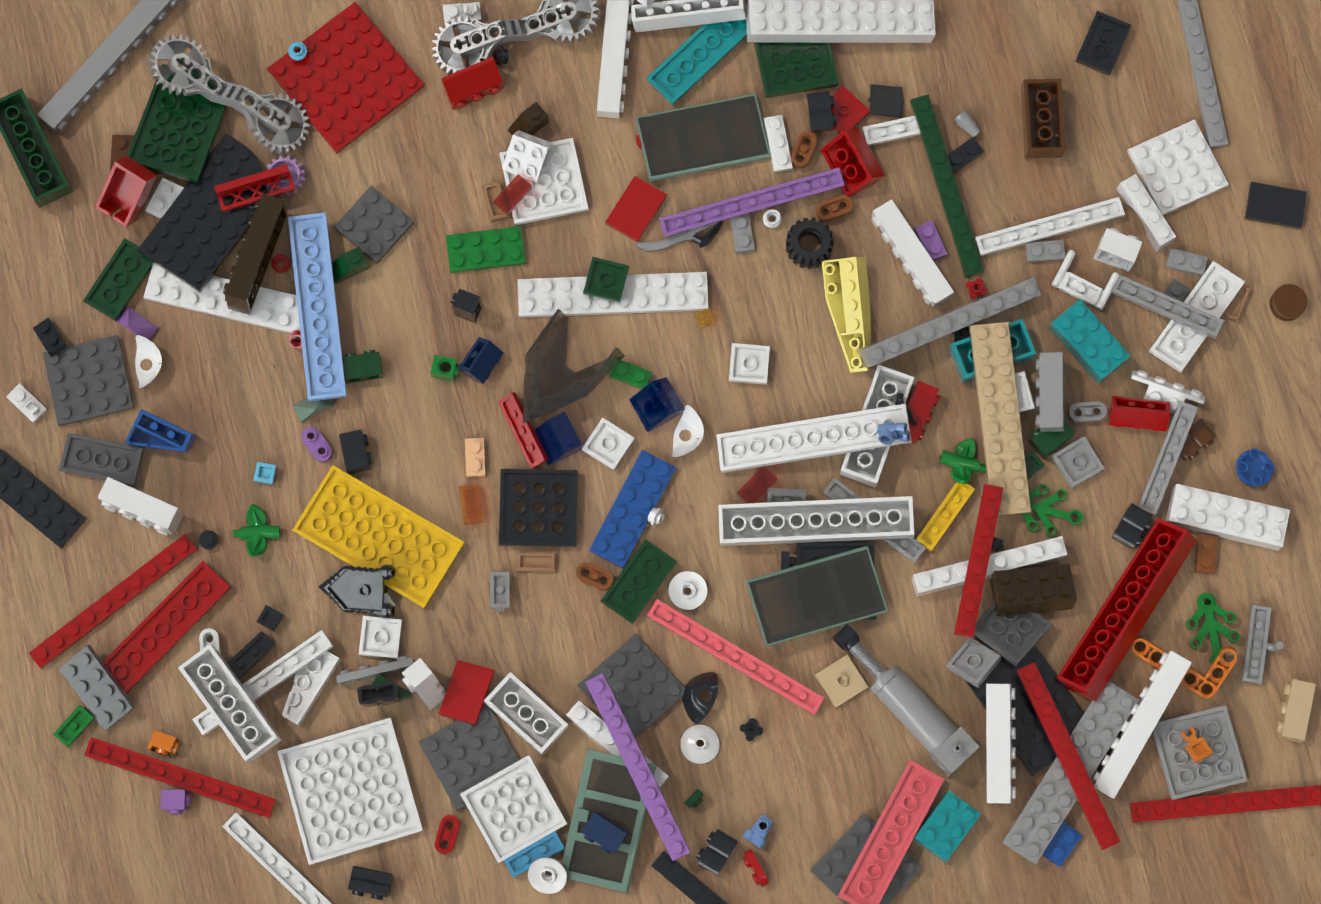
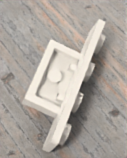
M1143 370L1132 371V379L1148 384L1143 399L1170 402L1171 413H1176L1179 402H1184L1185 398L1201 404L1205 402V396L1198 390L1192 389L1190 391L1179 383H1168L1166 379L1159 376L1154 378Z

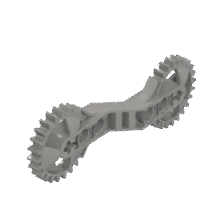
M542 0L539 9L532 15L518 19H502L490 24L482 23L475 18L470 21L466 17L463 21L459 16L458 22L451 18L450 25L444 22L446 27H439L441 33H435L438 39L432 40L436 45L431 48V50L436 52L432 56L438 59L435 63L441 66L440 69L446 70V73L450 75L466 68L462 58H468L470 66L490 58L497 46L508 42L534 40L542 36L550 37L557 42L562 39L563 43H566L569 39L573 44L574 38L581 42L580 36L583 35L587 38L586 32L593 33L591 27H597L594 20H600L599 16L596 15L601 12L597 8L599 2L594 0H569L568 2L563 0ZM581 12L591 14L590 19L581 18ZM556 16V20L553 23H549L551 17ZM535 23H539L536 29H532ZM577 24V33H574L571 25ZM455 27H458L460 31V35L455 36ZM500 31L497 37H493L494 32ZM482 37V41L476 44V40ZM442 41L451 42L450 48L441 46Z
M174 34L169 39L165 36L162 41L159 40L156 43L157 46L154 45L152 48L153 52L149 54V57L152 59L148 61V64L152 65L149 72L155 73L151 78L158 79L156 85L163 84L162 90L169 88V94L175 90L177 96L181 91L184 96L201 94L211 102L233 107L246 117L249 131H255L252 138L258 137L257 144L262 142V149L268 146L270 153L274 149H276L278 155L282 150L284 154H287L289 150L293 152L296 147L299 148L302 145L301 142L303 143L306 140L304 136H307L309 132L305 129L310 125L305 122L309 117L303 116L306 110L299 109L302 105L301 103L295 105V98L289 101V95H287L283 99L281 93L277 97L274 93L258 95L248 87L224 81L213 73L210 59L203 57L206 51H200L202 45L196 47V40L194 39L192 42H189V36L184 40L181 34L178 35L177 39ZM189 47L191 51L187 56L184 54V52ZM157 60H170L167 67L157 65ZM191 72L196 73L198 75V79H195L192 76ZM171 74L174 76V78L169 83L167 79ZM207 83L212 84L214 86V90L210 89ZM244 99L249 100L250 103H251V106H248V105L244 102ZM287 106L291 108L288 115L284 113ZM260 110L265 111L267 116H263ZM291 122L300 123V128L289 127ZM270 133L275 135L271 142L267 140Z

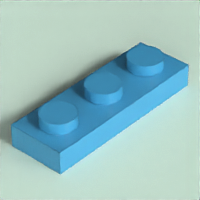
M554 831L503 861L512 877L515 878L529 870L530 865L535 860L545 857L550 858L565 848Z

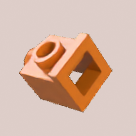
M154 730L147 749L154 751L157 748V753L166 756L168 753L176 755L180 743H178V738Z

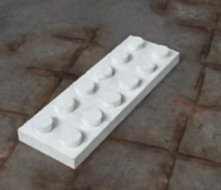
M1213 261L1184 303L1220 318L1245 281ZM1171 320L1149 352L1181 373L1208 335Z

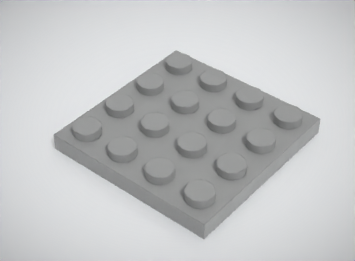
M1226 705L1158 722L1152 731L1172 800L1248 781ZM1190 727H1193L1195 730L1196 738L1198 739L1203 736L1213 751L1211 756L1197 764L1194 763L1185 749V746L1189 743L1184 741L1180 735L1184 731L1186 736H1191Z

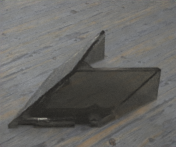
M557 309L525 355L526 373L524 374L523 424L587 397L625 355L619 348L615 347L608 359L585 369L574 372L566 367L568 317L560 309Z

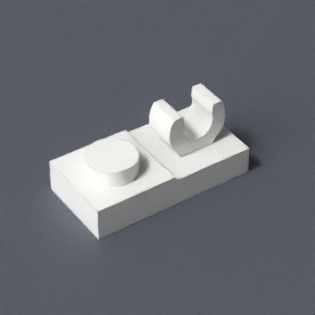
M480 2L443 5L444 22L451 24V18L458 22L459 16L463 21L468 17L470 21L475 18L481 22Z
M20 383L6 396L34 424L48 411Z

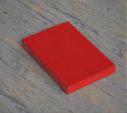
M634 176L605 221V224L638 242L667 197V194Z
M457 660L439 715L477 725L484 700L495 673L494 669Z

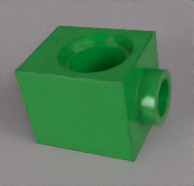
M434 355L430 372L431 377L454 382L455 376H459L460 369L458 367L460 365H458L457 359ZM444 365L451 366L449 372H442L441 368Z

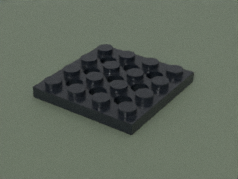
M501 469L499 546L576 547L578 470ZM517 484H522L525 486V491L518 494L514 491V487ZM537 484L543 485V493L536 494L533 491L534 486ZM555 485L563 486L564 490L561 494H555L552 491ZM516 503H522L525 506L522 512L514 511L513 508ZM536 503H541L544 506V510L536 513L533 511V506ZM556 503L563 506L562 512H553V505ZM522 522L524 529L519 532L513 529L514 523ZM541 522L544 527L542 531L536 532L532 529L533 524ZM559 522L562 524L563 528L560 532L552 530L554 523Z

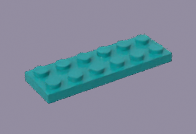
M744 20L704 24L657 67L646 80L673 106L747 37V23Z

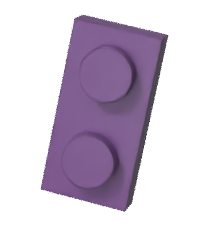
M933 221L915 227L914 230L919 241L933 261L947 256Z

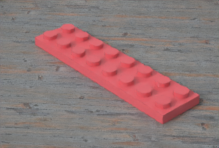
M912 760L908 762L837 897L849 904L880 903L936 797L944 778Z

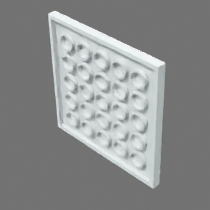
M391 717L277 751L309 865L423 831Z

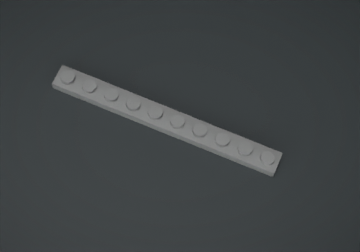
M1176 0L1207 144L1210 149L1227 146V135L1197 0Z

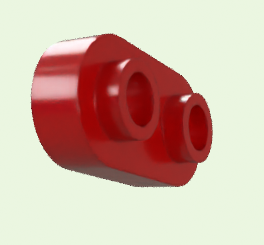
M453 815L443 817L435 839V848L441 854H449L455 847L460 822ZM448 822L454 823V827L452 829L447 828ZM443 841L449 843L447 848H442L441 843Z
M752 849L745 851V856L742 859L747 868H752L754 872L752 878L756 885L760 884L762 887L768 885L769 881Z

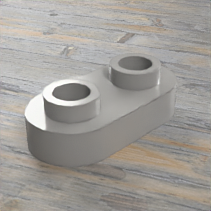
M1099 401L1074 403L1068 410L1070 420L1075 423L1098 422L1103 420L1107 414V407ZM1093 410H1099L1100 414L1095 415ZM1074 411H1079L1081 416H1076Z

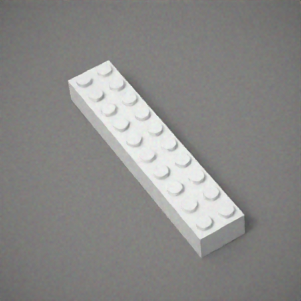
M748 0L746 5L747 42L931 43L936 35L933 0Z
M912 496L718 505L720 546L914 538Z

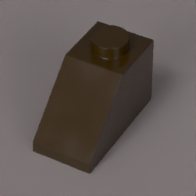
M535 102L519 115L509 127L508 132L512 136L518 130L533 135L549 123L548 115Z

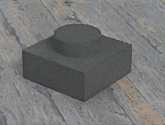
M1172 279L1164 294L1182 302L1189 287Z

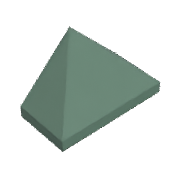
M308 398L293 405V408L303 423L336 404L333 399L309 402Z

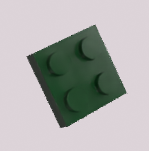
M592 257L583 294L620 303L629 265Z

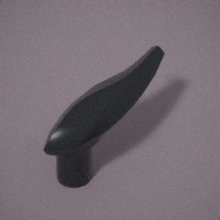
M720 221L703 238L694 235L692 242L699 244L700 248L707 246L715 238L723 222Z
M897 393L895 405L904 404V395ZM907 407L908 421L917 425L918 423L914 420L911 411Z

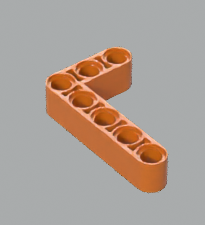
M1137 636L1131 646L1135 655L1159 669L1161 663L1153 660L1151 655L1154 652H1160L1162 655L1164 652L1168 653V651L1144 636ZM1142 641L1145 643L1146 648L1144 650H1137L1135 644ZM1232 646L1223 647L1205 674L1190 666L1186 674L1192 673L1196 676V679L1193 682H1188L1184 675L1180 683L1201 697H1213L1237 661L1236 649ZM1230 651L1234 654L1232 660H1225L1223 654ZM1214 668H1221L1223 674L1221 676H1214L1212 671ZM1204 684H1210L1213 687L1211 692H1204L1201 688Z

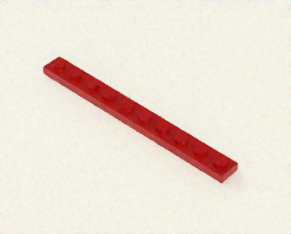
M185 534L30 651L29 655L40 669L44 668L197 551L196 547Z
M1035 662L1017 670L1019 679L1101 850L1119 843L1118 835Z
M93 737L90 738L84 754L86 757L270 818L276 802L274 798Z
M1321 785L1186 797L1175 800L1164 799L1129 803L1132 823L1318 806L1321 805Z

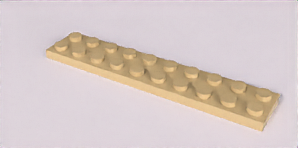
M1008 322L971 325L969 329L987 481L989 485L1004 488L998 516L1030 513L1031 507Z

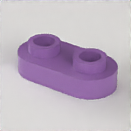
M314 427L306 428L302 433V441L318 462L324 463L329 461L332 457L330 445L318 429ZM314 434L315 436L313 439H308V435ZM325 449L326 451L324 454L321 455L319 454V450Z

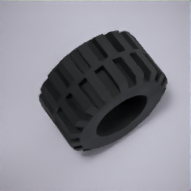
M807 217L803 218L802 222L800 220L796 221V225L793 224L790 227L786 239V253L788 252L789 259H793L795 265L799 263L801 268H804V266H808V269H812V266L818 268L822 261H827L830 258L834 244L832 230L829 231L827 224L823 225L822 220L817 222L815 221L816 218L812 217L811 220H808ZM805 235H812L820 241L821 246L816 251L810 252L802 249L798 241Z

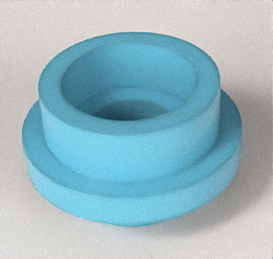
M301 42L292 43L288 49L289 56L297 61L304 59L307 55L306 46ZM296 48L301 49L299 53L294 52Z

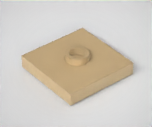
M845 655L814 675L835 709L868 688V685L848 655Z

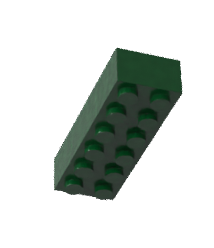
M22 88L0 98V132L37 206L41 208L72 193L73 190Z

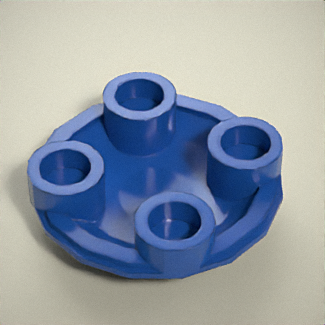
M1256 448L1245 451L1236 461L1237 476L1243 483L1253 487L1263 486L1272 477L1275 468L1270 458Z

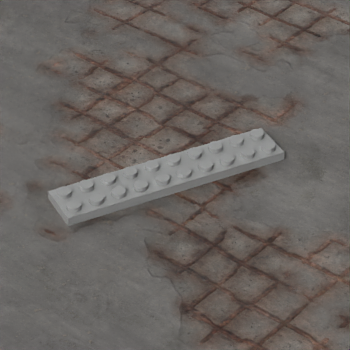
M1110 681L1097 701H1091L1070 734L1090 778L1119 734L1125 720L1131 715L1130 711L1134 704L1139 702L1137 698ZM1057 756L1002 842L1003 845L1034 865L1037 864L1077 800Z

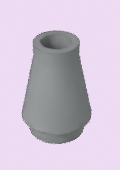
M966 110L954 119L956 125L972 137L981 131L971 113H968Z

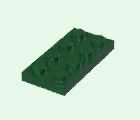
M124 238L83 302L112 320L117 321L151 270L154 262L138 253L137 249L139 246Z
M645 539L602 598L601 603L633 624L677 561Z

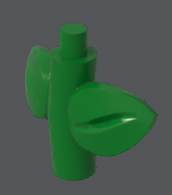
M973 438L966 439L957 444L954 453L942 450L939 462L953 467L951 469V477L960 484H967L971 480V472H985L986 465L980 464V460L974 459L976 444Z
M251 504L246 514L248 526L241 527L240 530H233V538L241 537V540H247L246 550L252 557L259 556L266 551L268 547L266 538L280 539L281 536L280 526L266 525V513L255 504Z

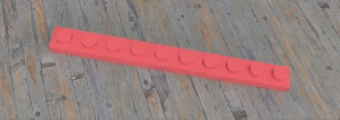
M658 599L647 615L648 618L813 715L816 714L824 700V697Z

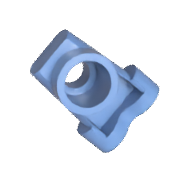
M887 421L885 424H879L877 427L878 440L885 445H891L894 439L909 442L910 440L907 423L897 422L895 424L894 422Z
M762 814L750 829H746L742 837L759 849H762L766 843L765 838L774 821ZM762 822L767 825V828L764 830L759 827V824Z

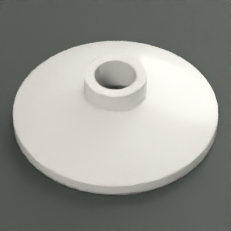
M691 571L681 572L671 580L669 596L677 607L684 610L695 609L705 601L707 585L699 574ZM689 588L692 592L690 595H686L684 590Z
M692 726L684 732L681 738V751L693 763L704 764L710 762L719 751V738L716 732L708 726ZM698 740L704 742L702 747L697 746L696 742Z
M547 857L539 858L530 865L528 879L537 891L553 894L559 892L565 886L567 872L559 861Z

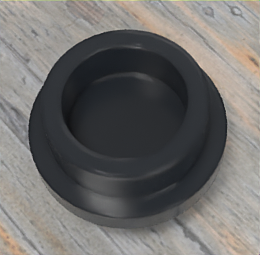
M211 530L202 532L199 537L201 547L206 550L215 548L219 541L217 534Z

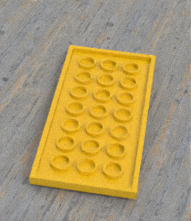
M334 465L328 471L292 529L296 534L355 568L358 566L376 569L383 565L395 567L396 574L394 579L384 580V585L424 609L465 544L462 540Z

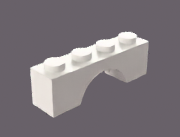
M1135 174L1122 181L1116 190L1125 204L1130 206L1141 219L1146 231V237L1157 252L1171 244L1176 235L1138 176Z

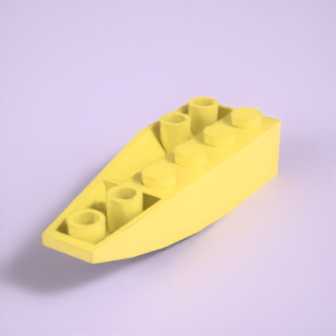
M866 257L822 261L825 299L850 373L869 371V367L865 368L858 351L871 345V312Z

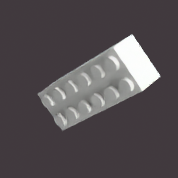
M878 365L862 411L894 406L897 393L904 395L905 404L914 377ZM890 446L847 453L839 475L875 488Z
M1176 484L1172 488L1166 521L1190 531L1218 535L1220 538L1278 551L1283 547L1290 510Z
M207 645L178 667L246 762L251 764L282 740L213 645Z
M986 684L987 803H1012L1013 799L1016 798V787H1012V779H1016V767H1012V759H1016V747H1012V739H1016V727H1012V720L1016 719V708H1012V700H1016V688H1012V684Z

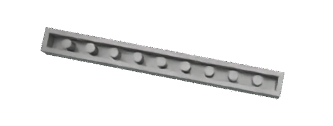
M141 0L37 114L40 121L56 134L64 131L68 126V122L80 113L85 103L88 104L92 100L93 94L105 86L106 80L116 74L118 67L130 58L133 50L138 49L142 45L143 39L154 32L155 26L160 21L162 22L166 19L168 12L175 8L180 0Z
M1028 278L858 351L865 368L872 367L1041 295L1035 278Z

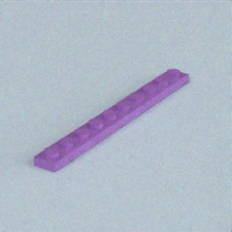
M835 168L659 218L663 236L667 237L843 187L844 182L840 169Z
M604 673L586 681L585 683L672 861L690 853L691 851Z

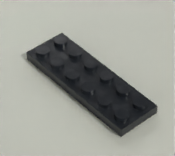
M0 448V499L59 548H62L87 519Z

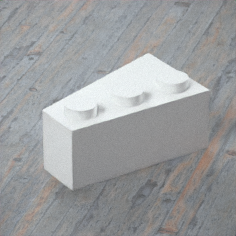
M421 658L402 672L404 676L402 681L411 693L416 692L430 710L443 701L446 691Z

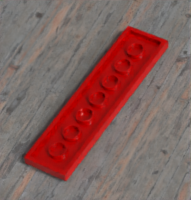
M204 561L103 661L126 694L231 589Z

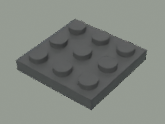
M371 185L334 228L356 247L360 246L362 252L378 264L414 224V220Z
M993 603L976 622L974 634L1017 667L1049 631L1052 624L1037 612L997 616L995 604Z

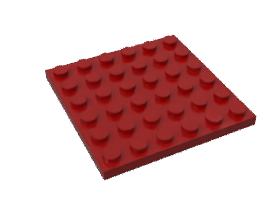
M356 2L352 3L301 42L307 48V55L304 59L293 60L289 53H286L267 68V71L284 92L289 95V98L291 100L296 99L295 105L302 104L299 109L306 110L304 116L309 117L308 121L336 154L425 87L424 83ZM296 48L294 50L295 53H299L301 51L300 48Z

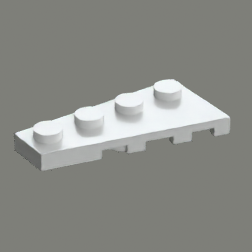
M327 651L299 670L295 675L294 684L289 692L282 716L300 726L341 659Z

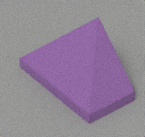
M129 306L117 320L119 324L133 334L143 336L148 340L159 329Z

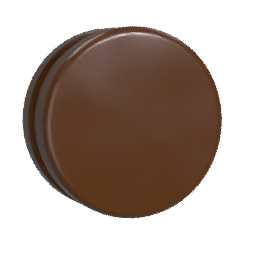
M1285 284L1278 287L1270 298L1271 312L1282 321H1293L1299 318L1307 307L1305 292L1294 284Z

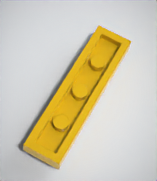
M956 482L916 540L925 546L926 549L932 551L975 488L969 484Z

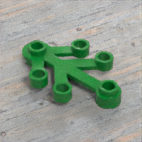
M1040 484L1035 490L1029 492L1031 510L1036 512L1046 529V536L1053 538L1057 534V528L1052 525L1047 515L1068 520V523L1072 526L1080 525L1084 518L1081 511L1075 509L1071 512H1066L1048 507L1057 501H1064L1066 499L1067 492L1064 489L1057 490L1054 495L1039 503L1031 502L1037 496H1045L1048 493V486ZM1044 487L1046 492L1041 493L1039 488ZM1062 492L1064 498H1059L1058 493ZM1021 513L1027 523V530L1029 532H1036L1039 528L1038 522L1033 520L1030 513ZM1073 515L1078 517L1077 522L1072 521L1071 517ZM1034 523L1036 529H1031L1029 524ZM1049 528L1054 529L1055 533L1053 535L1048 533Z
M1202 593L1197 598L1198 609L1186 621L1185 625L1188 630H1195L1198 627V620L1205 613L1206 621L1197 635L1190 640L1189 645L1192 649L1200 648L1202 640L1209 632L1213 652L1209 661L1212 664L1221 650L1217 631L1227 637L1231 643H1236L1240 639V634L1237 631H1231L1216 621L1213 616L1214 612L1221 616L1225 623L1232 624L1236 620L1235 613L1227 612L1218 606L1216 598L1212 594ZM1204 599H1208L1210 605H1205ZM1227 615H1231L1233 620L1228 621ZM1189 621H1193L1195 623V627H1190ZM1232 633L1236 634V640L1231 639ZM1193 640H1197L1199 646H1194Z

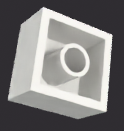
M1106 228L1093 259L1129 272L1136 260L1142 241H1139L1133 235L1126 236L1121 234L1117 229Z

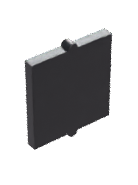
M871 84L870 97L868 99L870 102V115L901 118L902 104L904 103L902 100V87Z

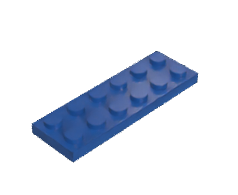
M642 450L589 552L623 569L648 523L650 511L656 508L676 467Z

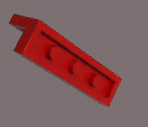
M287 164L214 186L223 212L256 203L257 199H261L263 194L259 190L265 184L272 187L267 195L274 197L296 190ZM288 178L290 187L282 189L277 186L280 180ZM245 190L254 192L250 199L246 200L241 197ZM231 195L236 198L233 204L225 206L223 197Z

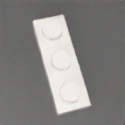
M777 115L764 118L774 173L792 170L783 116Z
M915 116L862 128L868 146L920 135Z

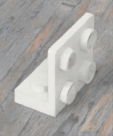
M519 130L516 131L512 136L502 169L537 182L546 154L551 150L553 143Z

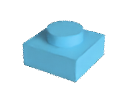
M257 462L253 481L273 485L277 466Z

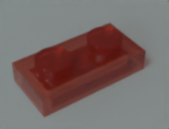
M518 174L493 203L505 214L509 215L533 187Z
M763 466L737 492V495L747 504L755 503L777 481V478Z

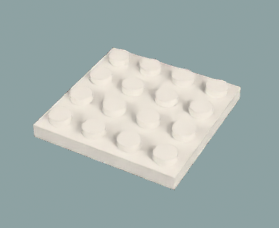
M1195 119L1127 150L1146 190L1163 216L1229 185Z
M573 138L551 142L553 143L552 148L546 154L537 182L503 170L515 226L589 210ZM507 151L499 153L502 167Z
M529 755L460 793L498 863L567 824Z

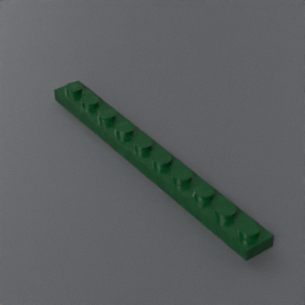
M929 94L910 100L964 277L981 274L984 270Z

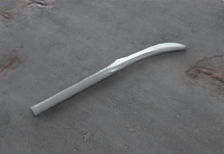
M716 223L684 231L664 240L636 242L635 245L645 251L662 250L679 242L692 240L694 235Z

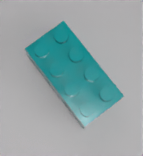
M1081 299L1052 321L1049 326L1052 333L1098 385L1122 366L1130 357V354Z
M1023 319L1008 323L1013 365L1033 359L1036 351ZM971 337L951 343L949 351L962 384L975 380Z

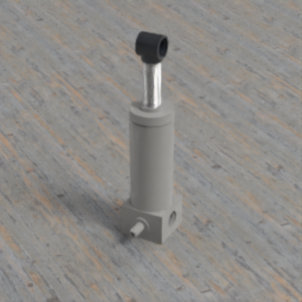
M848 624L832 637L842 650L852 653L875 678V684L870 690L931 754L929 756L931 761L947 777L980 747L962 727L957 729L915 683L901 671L897 664L890 670L888 668L885 669L879 664L875 657L860 643L859 635Z

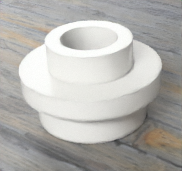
M770 209L764 213L763 223L767 227L776 228L780 225L782 217L777 210ZM769 217H775L776 220L771 222Z
M653 508L650 511L648 522H651L652 526L660 525L664 520L663 509Z

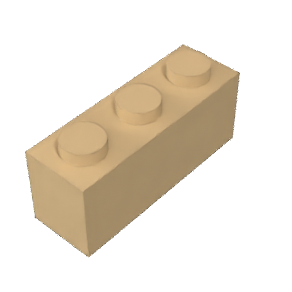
M1292 679L1289 683L1285 684L1284 694H1286V698L1280 707L1282 718L1281 721H1278L1276 732H1279L1278 738L1298 743L1305 741L1316 684Z

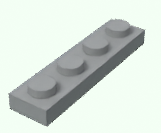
M402 656L398 657L395 662L390 663L389 660L381 661L378 663V666L370 667V665L359 667V670L354 672L351 669L340 672V675L336 676L337 683L341 686L374 678L378 674L386 675L403 671L411 666L414 660L412 657Z

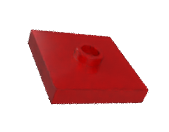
M844 86L833 95L835 107H831L832 114H836L837 125H833V127L839 134L845 130L853 129L870 112Z

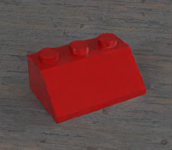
M493 56L441 78L443 91L452 110L462 109L472 101H481L484 96L489 94L495 95L504 88Z
M859 128L843 131L821 149L831 170L835 168L840 169L844 186L841 188L848 197L874 185L885 176Z

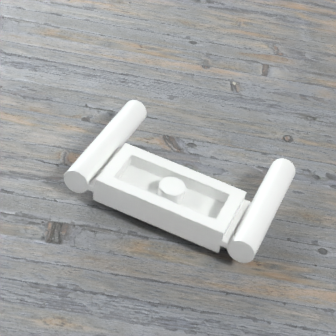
M1069 250L1051 285L1102 311L1119 278V274L1114 272L1105 289L1102 290V288L1067 272L1075 256V252Z

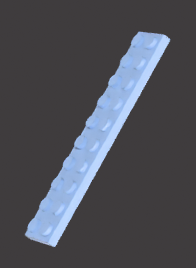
M326 212L288 217L308 401L347 397Z

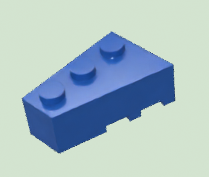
M141 409L124 444L189 453L197 435Z

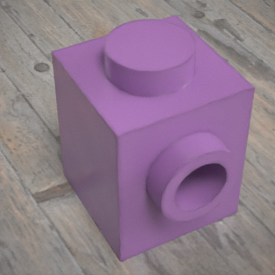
M161 790L162 811H170L171 815H181L182 811H187V806L191 805V795L188 794V791Z

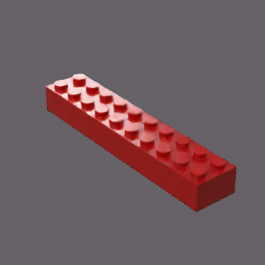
M1159 518L1156 520L1057 676V679L1066 689L1094 702L1097 701L1195 546L1197 540L1189 530Z

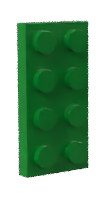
M521 226L446 235L450 273L525 264Z

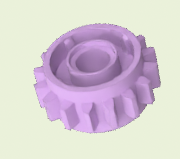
M279 156L278 160L272 159L273 163L271 165L267 164L268 170L287 164L296 189L295 191L282 194L280 197H283V195L290 197L292 193L298 194L297 190L303 188L301 183L306 181L302 177L306 175L305 171L301 170L303 168L302 164H297L296 158L290 160L289 156L286 158ZM280 180L277 186L282 189L290 187L289 180Z

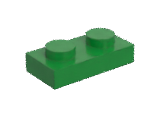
M616 359L610 378L645 391L652 372Z
M79 705L53 735L69 748L95 718Z

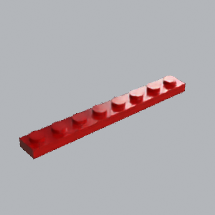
M984 484L954 635L972 639L974 637L1003 487Z

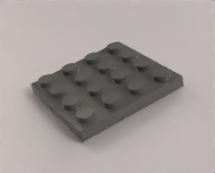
M118 335L69 346L53 357L48 352H43L59 427L134 409Z
M636 634L577 685L597 707L585 682L604 673L635 738L683 696L685 690L681 683Z
M487 705L483 706L477 725L457 720L419 742L456 811L466 806L460 793L518 761L501 727Z
M865 813L810 870L835 896L839 894L875 826V823ZM907 854L904 855L879 904H888L922 869ZM840 899L844 904H849L848 902Z

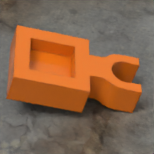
M1190 727L1191 736H1186L1184 731L1180 735L1184 741L1189 743L1185 746V749L1194 763L1197 764L1211 756L1213 751L1203 736L1198 739L1196 738L1195 730L1193 727Z

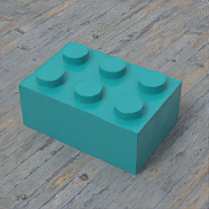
M949 790L913 840L945 863L981 813Z

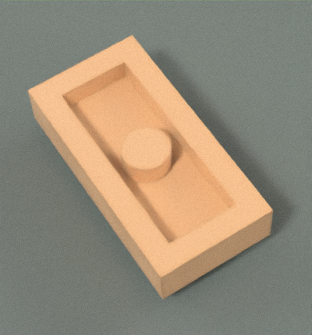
M484 438L465 439L466 478L486 477Z

